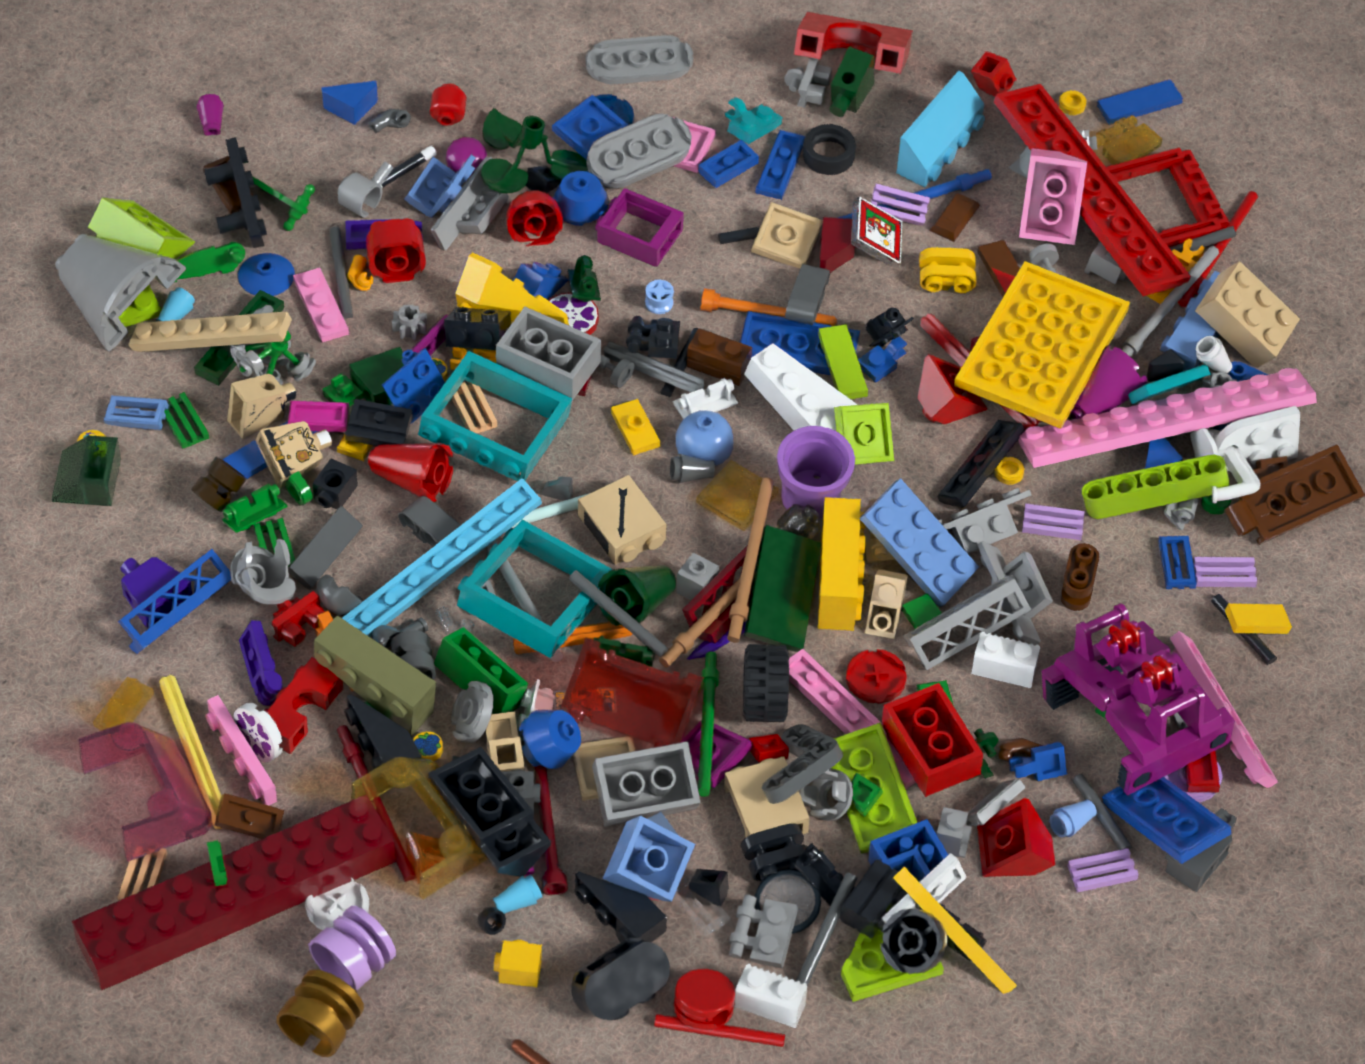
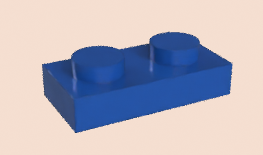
M740 140L699 164L698 172L713 187L718 188L758 164L759 155L744 141Z

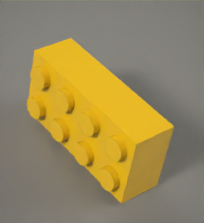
M825 497L821 531L818 629L854 631L855 620L861 621L864 585L862 583L865 560H863L865 552V525L859 519L865 513L860 511L861 499Z

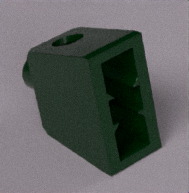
M852 47L847 49L831 83V106L829 110L833 115L843 117L847 110L857 113L874 86V55Z
M401 347L349 364L350 380L363 392V397L366 401L394 406L382 384L404 366L402 363L403 352Z

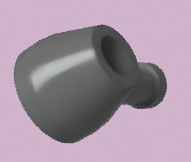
M419 618L401 630L387 625H380L374 629L372 639L387 649L391 646V641L396 635L412 630L425 633L428 631V624L423 618Z

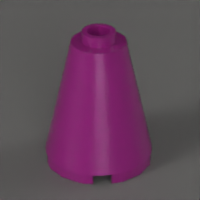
M1106 346L1070 416L1073 419H1081L1089 413L1099 415L1109 412L1111 409L1130 400L1128 397L1130 392L1148 384L1145 374L1140 377L1136 371L1139 365L1121 349L1114 347L1112 350H1109L1110 346Z

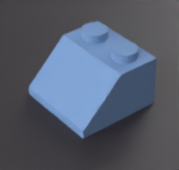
M640 815L626 822L603 879L644 894L647 897L672 902L695 844Z

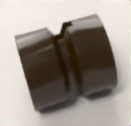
M216 456L206 469L208 475L206 477L201 476L191 490L211 507L222 513L226 505L232 500L230 494L238 492L247 481V478L230 464Z

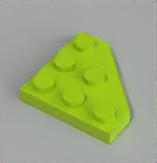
M878 930L873 938H869L862 933L859 934L849 958L846 959L841 969V977L852 1002L943 975L944 967L940 961L936 967L924 973L908 974L895 970L886 961L881 951L884 932Z

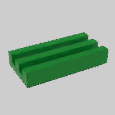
M185 392L180 393L177 399L174 396L168 398V409L173 408L190 437L189 440L185 439L169 410H165V420L181 448L184 449L209 439L207 429ZM180 404H183L184 408L186 409L187 413L192 419L194 425L200 433L199 436L196 435L195 431L193 430L192 426L190 425L189 421L184 415L182 409L179 406Z
M283 518L277 519V523L273 524L271 520L266 521L264 526H260V523L254 524L259 547L267 550L263 533L268 532L274 554L277 542L274 530L279 529L281 538L285 540L289 550V567L295 560Z

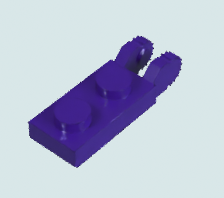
M251 620L240 637L239 644L251 686L254 689L255 696H257L256 699L263 706H270L276 699L275 694H278L283 688L282 678L275 672V661L271 658L268 648V637L264 634L261 621Z

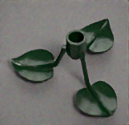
M495 108L487 115L483 124L482 136L489 146L498 150L506 149L509 146L515 149L517 146H520L513 164L500 158L490 159L484 163L481 169V177L484 184L490 189L500 193H515L523 189L528 181V173L517 167L520 164L525 148L533 150L541 143L546 161L552 165L550 172L559 181H562L566 175L572 172L589 171L587 160L578 153L569 150H556L550 156L547 144L548 136L543 135L545 122L541 118L527 116L524 118L523 123L520 124L514 119L503 115Z

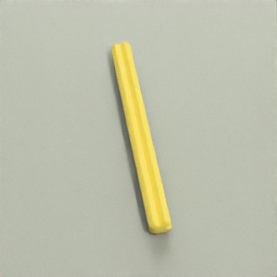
M168 675L160 679V688L214 826L221 794L175 676Z

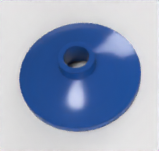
M261 253L243 262L238 271V281L241 287L252 295H256L259 290L275 296L283 293L292 285L295 271L291 262L285 257L274 253Z

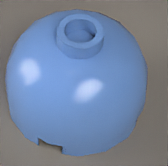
M710 410L693 412L681 421L677 429L676 448L678 454L704 460H713L715 466L726 461L733 451L732 428L728 421L719 413Z

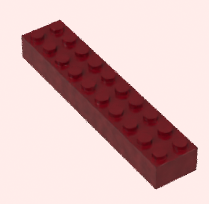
M367 794L222 856L228 880L225 885L215 887L211 864L208 862L73 920L72 925L76 941L101 991L306 902V898L310 895L314 898L351 882L352 878L356 880L395 863L394 840Z

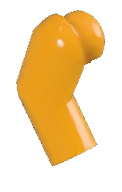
M355 255L347 273V278L357 290H369L374 279L372 275L368 277L367 272H363L367 259L362 255Z

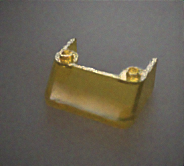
M396 757L354 781L351 786V801L366 794L371 801L393 787L405 788L411 785L446 830L439 838V850L445 859L423 872L420 877L419 896L423 900L488 859L429 780L428 773L439 768V765L430 759Z

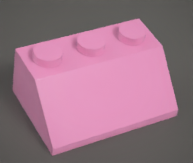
M1031 149L1019 238L1075 245L1087 161L1057 151Z

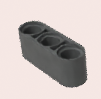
M802 264L787 304L785 319L814 325L825 295V287L829 282L830 270Z
M426 496L416 499L398 515L404 527L407 525L413 530L412 534L423 543L428 542L432 547L461 526V524Z

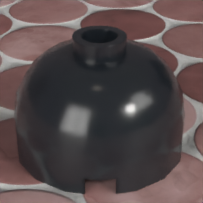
M920 909L900 910L891 915L882 929L884 934L881 951L886 961L897 971L908 974L924 973L936 967L945 955L948 945L947 933L942 922L929 912Z

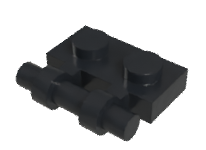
M640 316L632 318L628 324L629 334L626 338V345L631 353L648 351V357L677 359L680 321H673L670 318L652 319L650 325L645 324Z

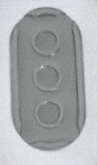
M669 35L605 40L594 45V49L588 51L585 65L589 75L605 84L671 80L683 76L690 70L693 65V51L689 44L686 42L684 44L679 41V38Z
M662 113L654 114L597 139L588 152V171L594 174L603 186L610 188L628 186L683 161L690 151L691 132L688 126L677 117H669L668 114Z

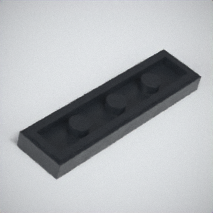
M997 420L937 495L939 501L946 505L964 508L1020 438L1019 436L1025 432L1022 423Z

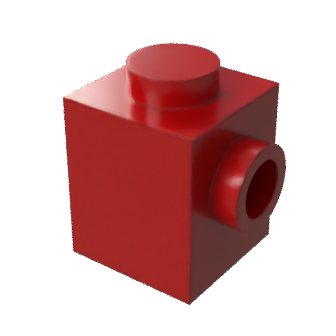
M988 51L982 55L971 69L978 88L994 97L996 94L1007 92L1016 80L1008 59Z

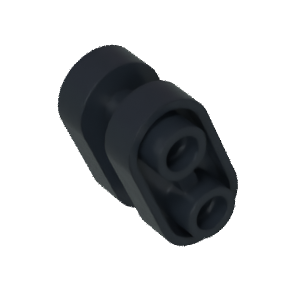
M795 823L751 834L740 844L745 859L752 860L749 863V869L753 879L761 882L771 874H779L778 871L781 870L799 871L794 866V863L808 846L802 844L804 836L800 826Z

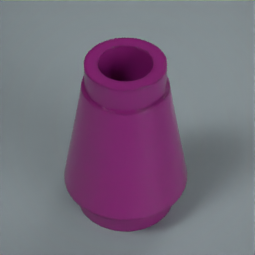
M203 95L199 98L196 108L204 134L206 136L219 135L221 133L224 103L218 95Z

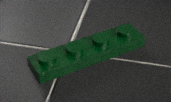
M259 290L239 315L253 314L256 310L266 305L273 307V313L282 312L285 308L284 301ZM231 345L212 346L194 366L195 374L219 386L237 365L231 355Z

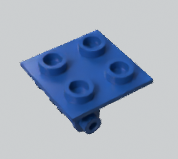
M426 348L419 353L412 350L404 351L402 354L404 366L382 384L394 406L412 409L413 417L411 423L424 413L445 384Z

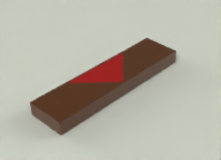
M1000 240L978 246L977 252L1003 298L1020 267L1006 242Z

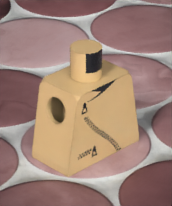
M271 374L231 383L227 421L239 436L244 439L283 419L285 403L296 399V390L291 383L280 385Z

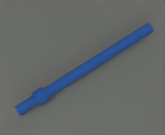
M989 169L970 175L969 173H964L956 176L955 180L915 192L914 194L932 199L957 190L963 192L972 189L973 185L991 180L992 175ZM895 199V200H899V201L911 203V202H908V201H904V200H900V199ZM882 203L877 205L892 210H899L898 208H894L893 206ZM859 211L838 218L857 219L858 223Z

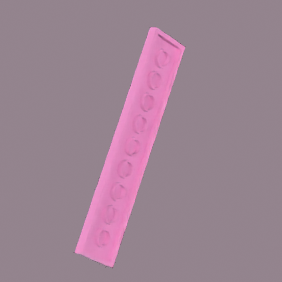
M1285 368L1278 373L1270 375H1255L1251 379L1244 381H1229L1222 386L1199 388L1195 392L1183 395L1172 394L1165 399L1157 401L1146 400L1135 406L1126 408L1116 407L1109 412L1099 415L1089 413L1081 419L1066 420L1062 429L1052 425L1029 427L1019 436L1018 441L1033 468L1188 433L1202 428L1227 424L1292 406L1300 407L1317 403L1316 392L1297 368Z

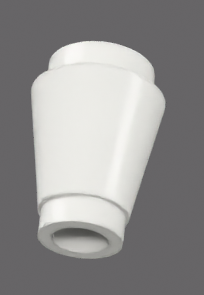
M1206 336L1197 343L1196 355L1200 361L1217 373H1229L1231 371L1232 363L1220 339Z

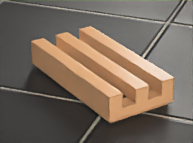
M465 382L462 383L451 399L466 429L478 434L496 428L497 420L481 388L472 383L470 385H466ZM470 391H473V393H474V395H475V397H476V399H477V401H478V403H479V405H480V407H481V409H482V411H483V413H484V415H485V417H486V419H487V421H488L487 424L485 423V421H484V419H483V417H482V415H481V413H480V411H479V409H478V407H477V405H476V403H475V401H474V399H473V397H472ZM459 395H464L479 426H474Z
M135 843L118 894V901L128 897L127 895L141 855H144V859L132 895L142 890L152 857L157 859L147 888L158 884L167 856L166 849L160 848L157 851L154 850L153 846H148L146 849L142 848V844Z

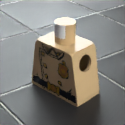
M305 421L262 429L255 440L279 489L284 487L289 477L297 471L304 475L319 466L323 459L320 450L332 446L331 437L326 429L312 434Z

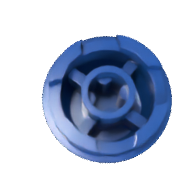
M576 171L566 175L553 196L562 212L563 221L577 226H583L584 223L598 220L601 215H604L609 204L608 195L600 180L594 174L586 171Z
M535 710L522 721L519 727V731H523L525 743L522 746V752L526 759L535 767L541 765L548 769H559L573 756L581 744V732L577 722L569 713L563 710Z

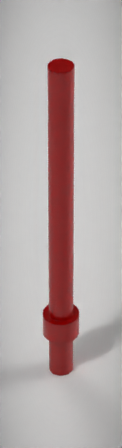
M1249 191L1229 221L1230 226L1234 227L1235 232L1258 199L1257 193ZM1232 238L1214 244V247L1219 250L1218 256L1178 301L1181 307L1186 308L1191 298L1195 294L1198 295L1201 283L1206 279Z

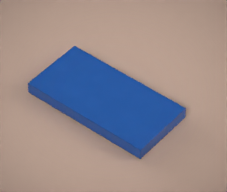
M751 311L747 312L740 343L752 347L751 358L773 343L813 373L831 375L818 336L819 328L832 327L831 325L814 323L812 326L787 320L785 317ZM848 328L856 352L860 330Z
M1165 777L1129 795L1118 786L1102 796L1103 803L1108 809L1181 864L1231 835L1229 824Z

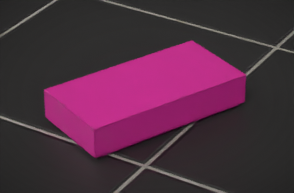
M290 401L288 424L305 421L311 431L326 429L328 432H346L349 418V403Z

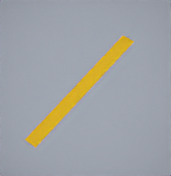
M905 867L893 877L924 911L933 914L942 922L947 935L1003 994L1012 991L1017 986Z

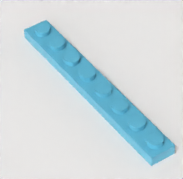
M521 478L347 613L342 619L371 637L375 628L380 625H387L542 504L541 498Z

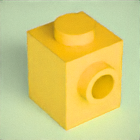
M503 940L502 951L495 953L493 971L499 972V983L538 988L542 963V945L528 943L524 940Z

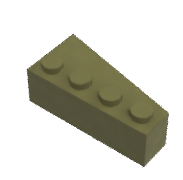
M338 615L314 640V657L322 666L332 671L377 711L406 729L411 737L434 712L436 682Z

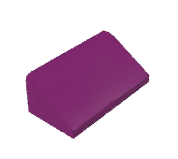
M448 315L437 321L410 350L419 353L426 348L431 356L446 340L444 319Z

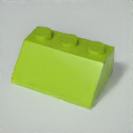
M102 197L88 228L97 233V238L175 260L196 242L132 200Z

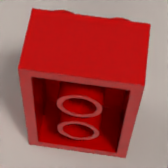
M939 683L884 705L882 727L925 797L981 774L983 753Z

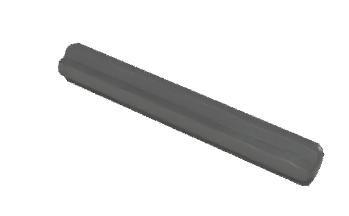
M608 342L607 346L604 347V356L619 363L621 360L627 359L634 363L635 370L690 393L704 389L705 385L702 378L639 352L631 353L628 348L614 342Z

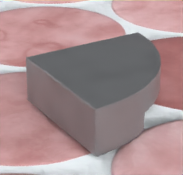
M562 476L558 477V480L546 482L541 495L563 501L571 499L573 478Z

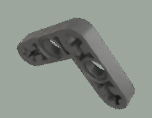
M804 724L795 725L787 729L782 734L781 739L788 746L789 753L798 758L763 783L762 790L768 802L776 804L785 801L837 764L843 757L837 741Z

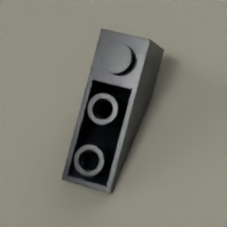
M352 694L347 695V708L344 709L346 719L350 726L355 725L359 731V734H357L362 749L364 751L369 750L373 757L371 764L377 776L383 775L386 782L390 783L420 770L422 756L409 732Z
M582 872L575 874L574 892L577 898L583 904L589 903L595 909L598 920L605 926L609 924L616 931V936L620 943L629 937L653 942L666 932L667 916L646 895Z

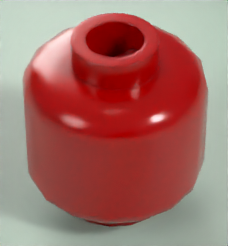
M450 83L437 87L432 92L430 104L431 117L443 126H451L461 122L465 116L467 96L465 92L457 85Z

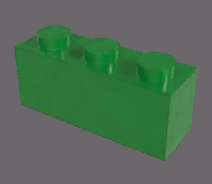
M464 627L442 639L434 661V665L462 690H467L469 688L467 684L471 681L487 684L493 694L491 714L514 712L519 708L528 682Z

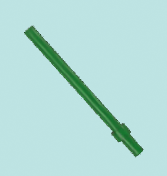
M707 652L705 654V668L701 672L703 704L698 793L702 797L710 794L715 692L716 687L719 685L720 675L717 670V654L715 652Z

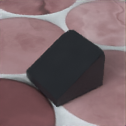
M547 165L531 167L527 170L528 181L526 187L530 190L549 193L559 186L561 181L551 174V168Z
M1171 349L1167 350L1149 362L1146 378L1149 382H1153L1181 373L1185 363Z
M697 869L688 884L689 889L711 903L722 906L729 889L728 872Z

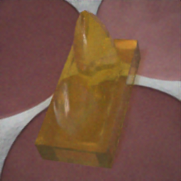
M126 677L93 721L94 727L121 739L152 698L154 690L140 683L136 678Z

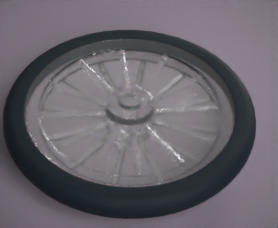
M781 870L778 871L779 874L769 875L760 883L756 890L755 897L757 900L754 909L762 911L765 899L796 904L798 912L792 934L808 928L816 920L820 912V892L808 882L800 871Z

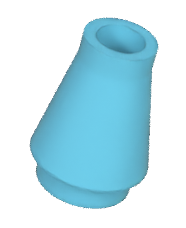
M179 287L174 291H170L156 322L181 320L193 309L194 297Z
M529 875L525 878L521 876L501 894L493 898L497 909L506 914L507 912L537 904L536 900L543 896L532 875Z

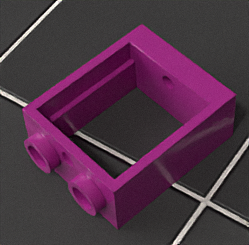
M624 188L618 197L615 196L611 200L606 214L598 218L595 226L597 242L658 267L683 231L684 212ZM626 213L661 226L650 243L615 229Z

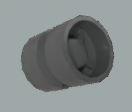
M416 630L405 631L396 635L391 641V652L434 680L436 672L434 660L431 657L432 649L429 636L422 631Z

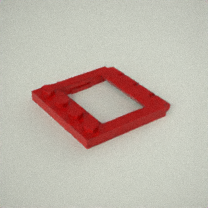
M1179 147L1106 167L1117 182L1165 169L1170 170L1197 223L1180 225L1158 233L1168 247L1183 243L1189 238L1195 239L1230 226L1226 214L1220 208V203L1212 188H1209L1210 185L1203 171L1199 168V164L1191 150L1182 151Z

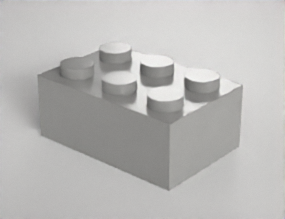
M527 307L523 308L496 344L497 364L571 397L573 400L601 362L600 339Z
M688 742L596 758L593 762L592 769L604 827L626 823L640 815L649 818L659 812H662L665 816L696 810L701 803Z

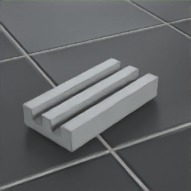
M1013 779L1002 782L968 812L966 825L978 826L979 824L983 825L1026 788L1020 779Z

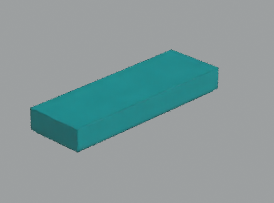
M1204 364L1146 384L1130 392L1128 397L1131 404H1135L1194 383L1211 373L1208 366Z

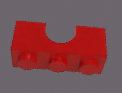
M313 657L310 658L305 666L301 665L297 669L291 683L287 687H283L278 692L272 706L264 710L271 716L280 731L282 742L279 744V747L289 754L294 751L308 733L307 717L297 712V710L308 704L327 710L344 689L343 681Z

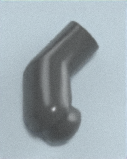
M388 109L369 121L368 124L375 133H378L385 127H406L411 117L406 110Z

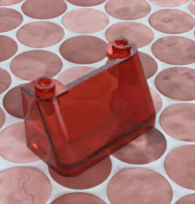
M586 638L563 698L561 710L569 713L577 724H583V721L653 744V748L682 743L703 690V677L688 673L687 678L683 677V679H680V673L674 671L671 674L616 655L614 650L610 649L607 654L606 650L599 648L601 642Z

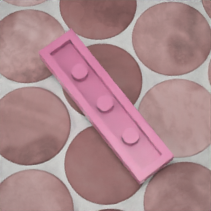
M219 695L208 699L209 713L205 714L206 720L213 731L218 729L222 735L219 739L224 751L227 754L232 752L235 756L234 765L241 777L244 775L248 777L250 781L248 787L254 799L260 798L268 806L277 802L275 785Z

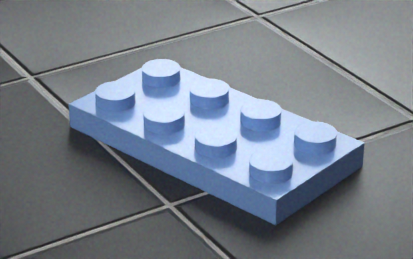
M901 478L896 480L859 518L939 607L945 605L979 568L975 561Z

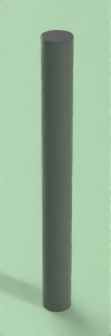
M332 227L329 229L341 314L344 319L353 318L341 231L339 227Z
M575 570L570 575L569 580L659 657L667 651L668 647L581 573Z
M845 874L795 982L800 981L801 984L806 983L808 986L839 920L841 906L851 894L858 879L855 875Z

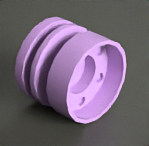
M350 906L343 913V916L335 919L333 922L334 928L326 927L309 943V951L320 970L342 979L355 991L371 978V971L378 972L384 967V963L387 964L396 956L394 944L385 929L374 917L358 906Z

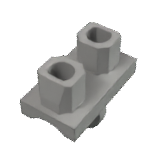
M810 58L805 73L801 67L787 71L784 78L785 83L789 86L790 91L795 92L798 89V93L801 95L797 106L805 108L807 102L822 105L825 87L815 85L814 83L829 86L832 68L819 65V59Z

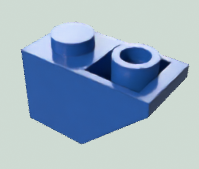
M533 262V264L521 263L513 281L516 278L524 283L523 287L532 296L541 295L546 300H549L569 279L561 275L562 270L553 264L546 263V265H542L538 262Z

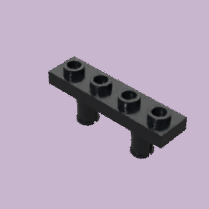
M236 137L227 139L225 141L230 157L228 163L205 168L204 173L208 186L229 180L236 182L242 208H240L239 212L216 217L219 232L223 234L245 228L249 232L253 248L264 246L262 236L267 235L264 220H258L256 212L261 211L257 194L251 195L250 188L255 187L251 170L245 171L244 164L249 163L245 146L239 147Z

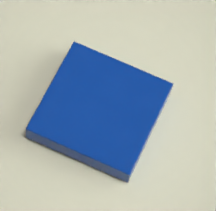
M592 94L552 125V131L587 160L588 152L597 139L626 127L628 124Z

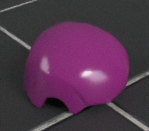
M461 137L454 140L447 149V167L456 173L468 157L473 155L476 157L471 164L475 168L472 172L473 174L484 158L487 157V151L479 140L473 137Z

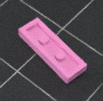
M321 268L293 275L294 283L321 342L349 335L347 324Z

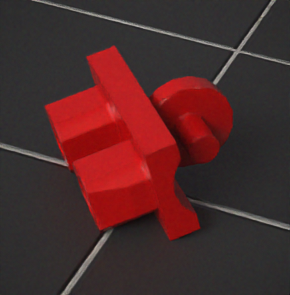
M312 591L301 600L295 597L291 601L286 600L283 603L277 604L279 610L273 614L275 619L271 621L275 631L273 637L278 642L284 639L296 647L306 637L305 630L301 627L307 622L314 629L318 628L317 615L325 612L320 606L319 595Z

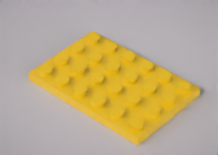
M1024 261L957 374L954 386L1062 429L1084 390L1103 350L1110 344L1128 312L1130 302Z

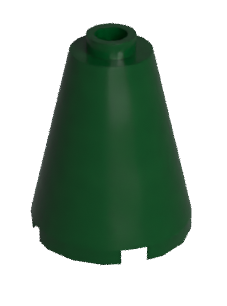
M665 565L619 568L604 574L598 582L597 588H600L606 596L641 624L675 590L676 577L673 571ZM600 607L603 615L611 624L615 626H623L608 612H606L602 607Z

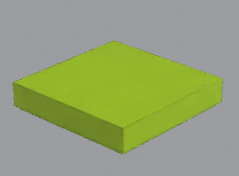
M889 403L834 407L836 432L840 433L850 443L855 455V465L894 461Z

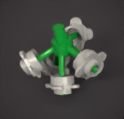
M266 305L256 310L253 314L273 313L274 309L272 306ZM288 331L284 341L231 345L230 347L231 355L244 376L248 377L251 375L257 377L271 374L280 385H282L283 381L280 379L281 374L274 369L276 363L282 366L286 365L288 374L290 376L294 375L293 379L295 381H300L302 378L307 377L312 372L316 363L314 358L310 359L308 353L297 352L293 355L289 351L291 347V334ZM264 348V351L258 355L256 354V350Z

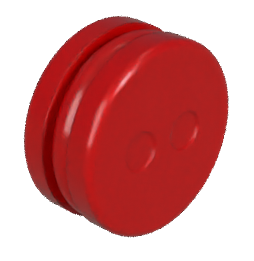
M695 969L679 978L675 986L674 1011L684 1024L695 1029L711 1030L723 1026L731 1019L734 1011L735 987L726 975L712 969Z

